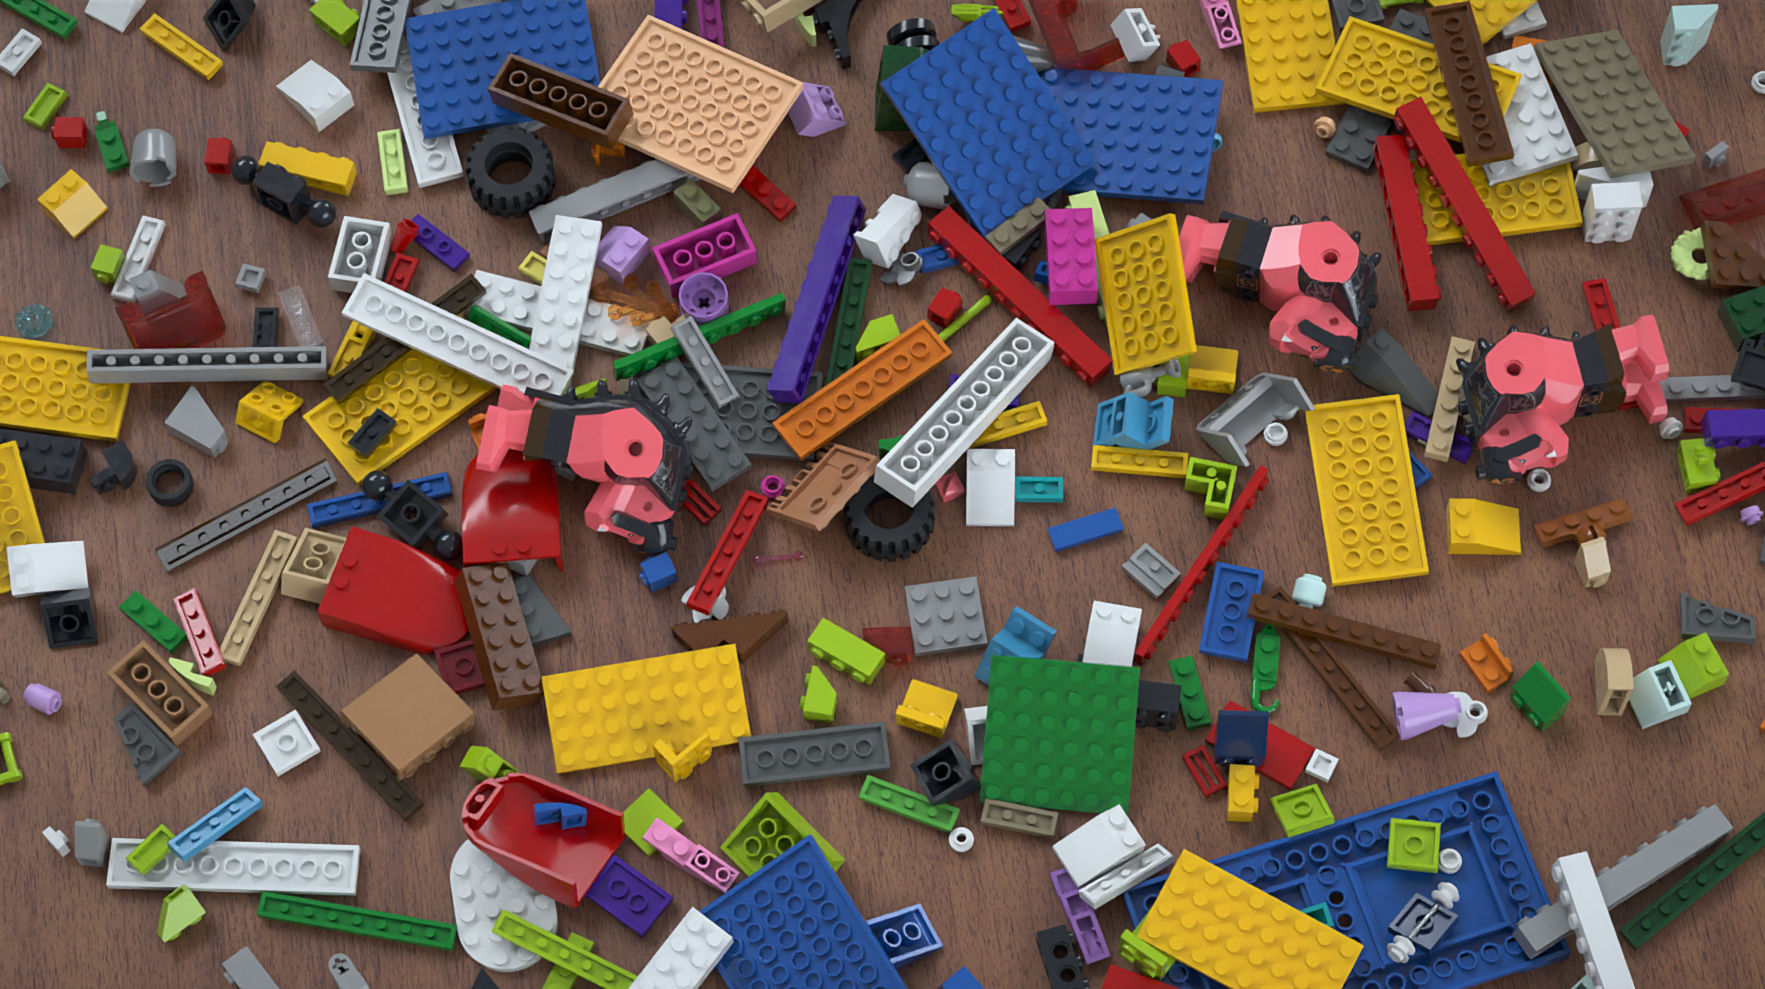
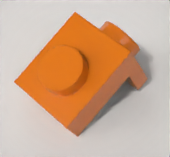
M618 141L612 150L593 144L591 158L595 159L596 166L601 167L603 155L625 158L627 148L625 144Z

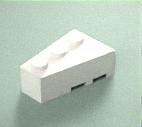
M892 194L877 210L879 214L874 219L869 218L865 222L867 227L862 232L857 231L854 234L864 259L872 260V264L887 269L898 258L899 251L904 243L909 240L915 225L919 224L922 216L917 201Z

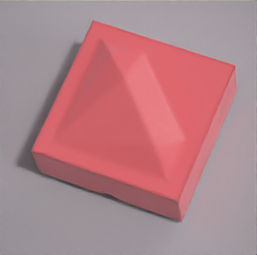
M956 471L942 476L934 484L943 503L965 495V489Z

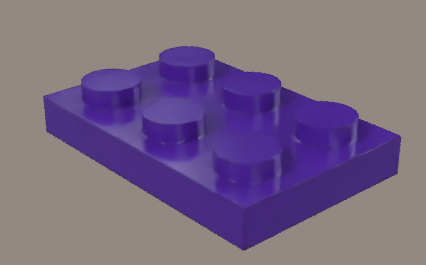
M616 855L611 857L585 895L586 898L641 938L647 934L673 901V896Z

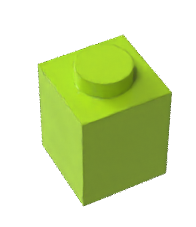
M100 244L91 265L92 273L97 281L104 284L109 282L115 284L125 260V255L121 249Z

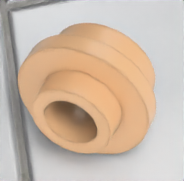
M1320 117L1314 122L1313 130L1319 137L1331 138L1336 131L1335 123L1331 118Z

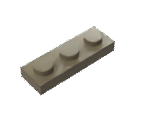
M1038 197L986 235L985 240L997 252L1003 255L1045 223V209L1050 208Z
M986 798L981 825L1054 839L1059 813Z

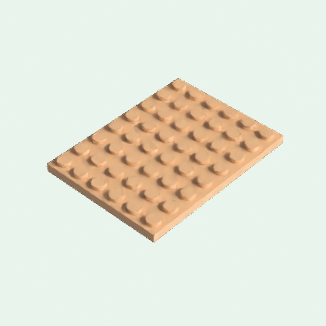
M647 15L598 87L630 100L634 114L619 137L618 142L734 193L804 89V84L799 80Z

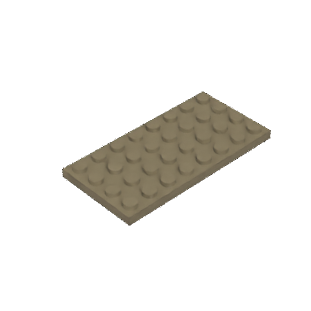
M1618 30L1535 43L1534 51L1610 178L1694 163L1696 155Z

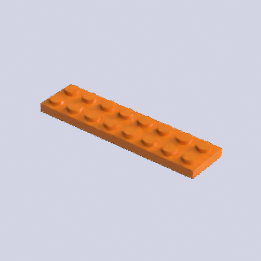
M923 319L772 423L773 428L800 461H802L953 356V352Z

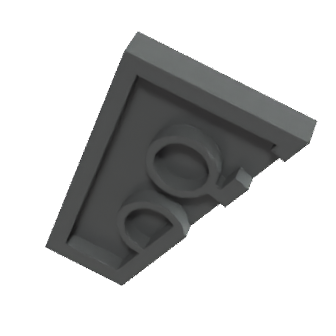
M530 575L513 579L532 647L572 636L570 629Z
M1680 593L1681 639H1691L1706 632L1711 641L1755 643L1756 626L1754 617L1729 608L1721 609L1710 605L1711 602L1703 599L1698 601L1690 598L1689 594Z
M133 703L129 704L113 718L144 787L181 755L179 749Z

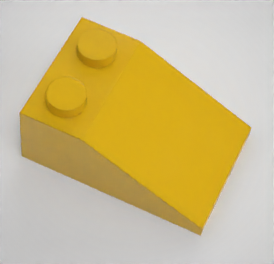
M1449 498L1446 508L1448 554L1521 555L1519 509L1477 499Z

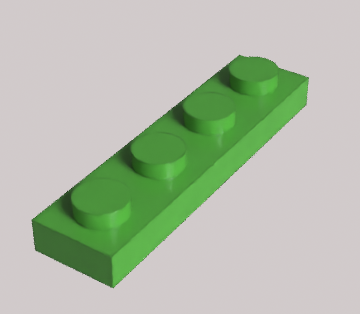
M867 775L859 794V800L949 834L952 832L960 813V809L948 804L932 806L926 796Z

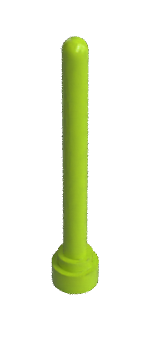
M989 295L983 296L938 336L945 342L990 304L991 297Z

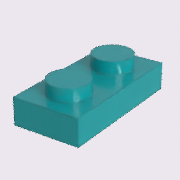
M1015 476V502L1063 503V477Z

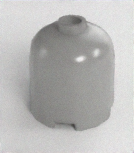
M161 129L143 130L135 137L129 169L130 175L138 183H140V180L149 182L150 187H161L170 184L171 179L176 177L177 145L175 139L171 134Z
M919 162L910 170L909 175H905L903 186L907 188L909 199L917 201L918 205L944 210L948 206L953 209L951 204L957 203V199L933 163Z

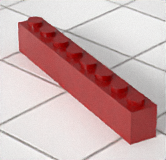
M1404 134L1378 136L1373 145V153L1407 312L1435 309L1438 300H1441L1440 286L1436 285L1437 270L1436 266L1432 265L1431 262L1432 247L1430 244H1427L1428 229L1427 225L1423 224L1422 221L1423 206L1421 203L1419 204L1417 198L1419 196V187L1417 183H1414L1413 179L1414 165L1409 161L1410 149L1405 142Z

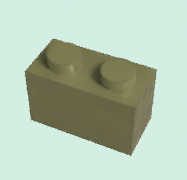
M691 178L673 191L675 205L698 229L722 220L721 208Z

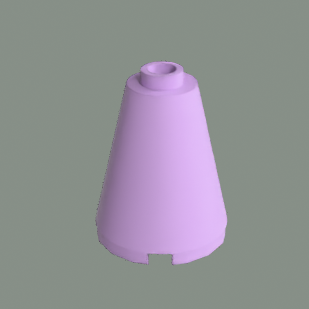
M1401 691L1392 693L1394 714L1397 719V729L1401 740L1410 739L1457 719L1458 713L1462 712L1460 699L1454 698L1453 694Z

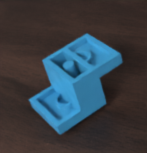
M1128 392L1099 403L1093 445L1112 446L1116 444L1124 448L1150 450L1169 443L1174 399L1166 396L1150 402Z
M1016 606L1012 609L1005 627L991 639L974 677L989 686L992 654L1045 659L1057 630Z

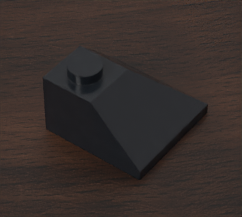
M216 0L204 15L203 19L222 51H227L249 22L256 7L253 0Z

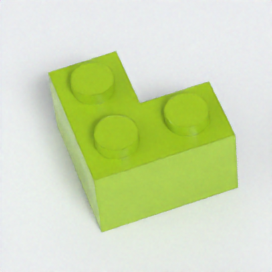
M1190 457L1184 490L1207 494L1203 516L1224 520L1230 508L1237 466Z

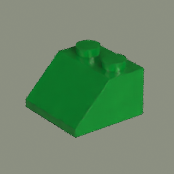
M1539 661L1514 684L1509 695L1512 704L1517 709L1521 708L1527 715L1528 722L1533 727H1537L1541 732L1564 715L1571 699Z

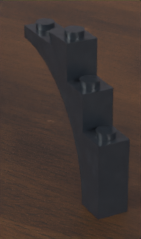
M863 0L822 1L814 5V13L811 14L813 15L814 26H818L820 34L826 33L829 43H834L833 54L836 62L840 61L842 69L851 67L848 33L851 20Z

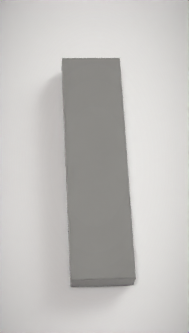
M692 316L671 326L670 330L717 408L719 409L738 399L739 394Z

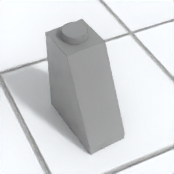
M149 270L129 278L148 323L191 305L181 283L155 271Z
M191 386L164 422L170 434L207 455L216 458L228 445L227 435L196 388Z

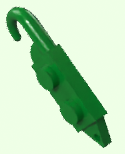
M1267 624L1260 634H1256L1250 703L1255 711H1269V714L1276 710L1279 700L1276 699L1273 705L1264 707L1259 702L1260 691L1271 690L1276 685L1281 636L1277 635L1271 624Z

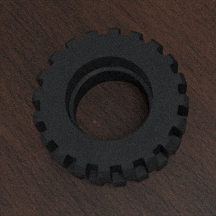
M505 127L506 130H493V134L482 136L480 143L478 141L475 142L472 146L473 152L470 151L468 153L465 171L472 197L475 202L479 203L480 208L484 211L489 209V213L494 216L502 214V218H510L512 215L520 218L523 217L522 214L528 212L529 214V211L533 210L536 206L546 204L545 198L549 199L551 197L552 189L555 187L556 173L551 151L547 148V144L543 139H538V135L534 132L526 133V129L523 128L513 130V127ZM508 161H520L532 168L524 180L515 184H500L490 178L491 173L497 166Z
M874 473L864 482L860 490L845 503L843 508L844 526L846 527L848 539H852V545L856 549L862 548V554L870 557L871 554L875 555V560L882 561L883 558H889V562H895L897 557H902L903 560L910 558V552L917 554L921 550V544L926 545L930 540V534L933 533L935 521L933 495L930 494L929 489L913 508L907 505L912 511V516L902 526L892 529L878 527L867 518L869 508L876 502L884 499L901 500L874 483Z

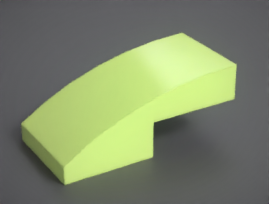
M802 12L794 17L796 25L804 39L812 47H816L813 15L804 16Z
M170 657L168 662L171 668L188 685L214 696L217 686L213 678L197 674L193 663Z

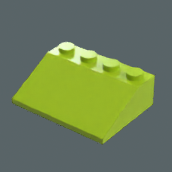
M778 792L765 793L720 847L748 876H751L810 834L818 843L835 872L845 861Z

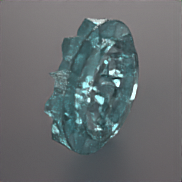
M30 302V305L22 306L21 311L16 313L14 323L20 334L25 337L36 338L44 335L51 328L53 317L48 307L46 308L41 303L33 304ZM32 314L38 318L35 320L34 327L29 321Z

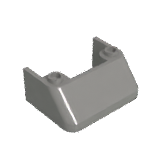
M1261 373L1253 377L1197 425L1196 430L1201 438L1227 463L1247 467L1249 462L1245 458L1247 453L1245 445L1275 419L1289 420L1297 414L1296 411L1299 409L1313 411L1315 408L1297 378Z

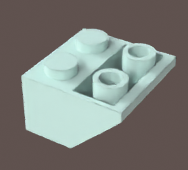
M1671 660L1650 667L1633 677L1634 689L1629 702L1642 729L1688 712L1692 703Z

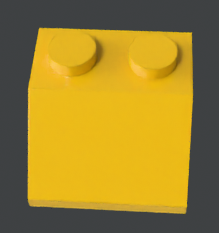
M72 169L37 199L43 213L73 239L78 237L108 210L107 206L89 184Z

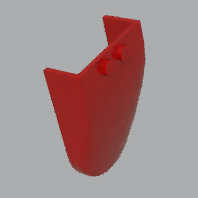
M509 449L495 473L476 469L477 454L465 471L462 485L464 568L471 567V564L556 558L558 571H563L559 484L554 465H550L551 460L525 461L523 460V451Z
M351 526L317 611L323 627L425 655L435 654L434 650L461 643L470 634L455 583L460 570L410 545Z
M507 773L508 776L497 779L491 777L477 785L469 793L462 809L463 827L470 842L524 884L553 900L576 909L625 839L624 813L526 773ZM567 803L584 807L587 810L586 826L563 830L561 829L560 822L535 826L533 819L534 804Z

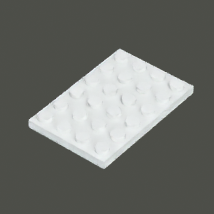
M1532 44L1487 56L1488 63L1522 74V79L1504 117L1514 151V159L1482 164L1489 186L1578 160V153Z

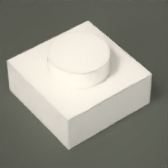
M1316 749L1305 773L1328 783L1338 763V758Z
M49 826L42 832L47 841L62 857L71 851L66 844L69 841L68 838L60 830L55 832Z

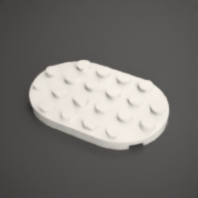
M468 839L457 851L450 870L457 930L462 946L472 959L487 969L498 972H514L528 968L538 962L541 957L493 934L491 931L504 909L556 935L558 929L556 902L511 875L476 848Z

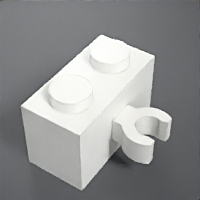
M1142 8L1124 9L1110 25L1129 62L1146 61L1160 46L1158 42L1160 35L1154 34L1153 30L1156 27L1149 24Z

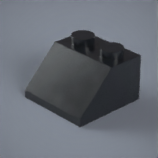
M92 587L44 593L40 605L49 649L98 643L97 609Z
M952 739L910 765L932 806L963 800L982 786L962 747Z

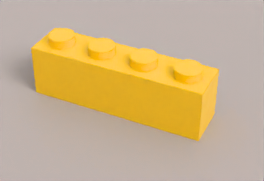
M267 141L259 160L261 169L267 162L274 165L279 164L293 176H301L306 181L307 187L349 196L357 175L354 162L348 158H336L324 152L315 153L303 147H289L281 142L272 143Z

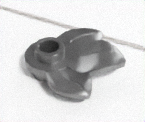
M899 252L896 261H893L890 268L880 277V281L886 284L898 282L899 286L910 283L914 279L915 273L923 266L922 258L915 252L905 254Z

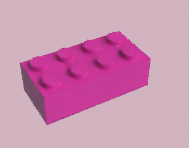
M1092 208L1045 209L1044 224L1049 305L1096 304L1098 288Z
M738 213L652 247L654 261L672 298L679 296L682 283L692 274L700 272L712 273L721 279L758 264L756 249Z

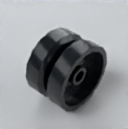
M925 18L904 20L890 28L886 34L888 45L922 47L928 50H932L939 45L934 24L931 20Z

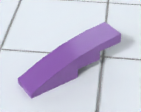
M1065 868L1051 872L1049 876L1086 965L1110 957L1111 955L1094 910L1079 896V890L1083 887L1077 888Z

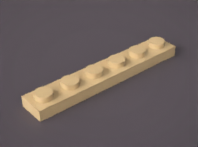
M1453 336L1451 338L1424 457L1444 462L1448 461L1459 415L1457 403L1463 380V374L1459 371L1456 360L1462 358L1469 363L1471 362L1475 344L1473 341Z
M278 530L274 531L220 647L225 662L241 667L282 578V572L298 543L296 536Z

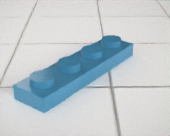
M247 787L243 788L167 842L168 848L183 862H186L262 807L261 800Z

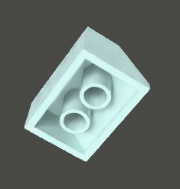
M1718 4L1671 7L1660 40L1663 65L1680 66L1687 64L1706 44L1718 11Z

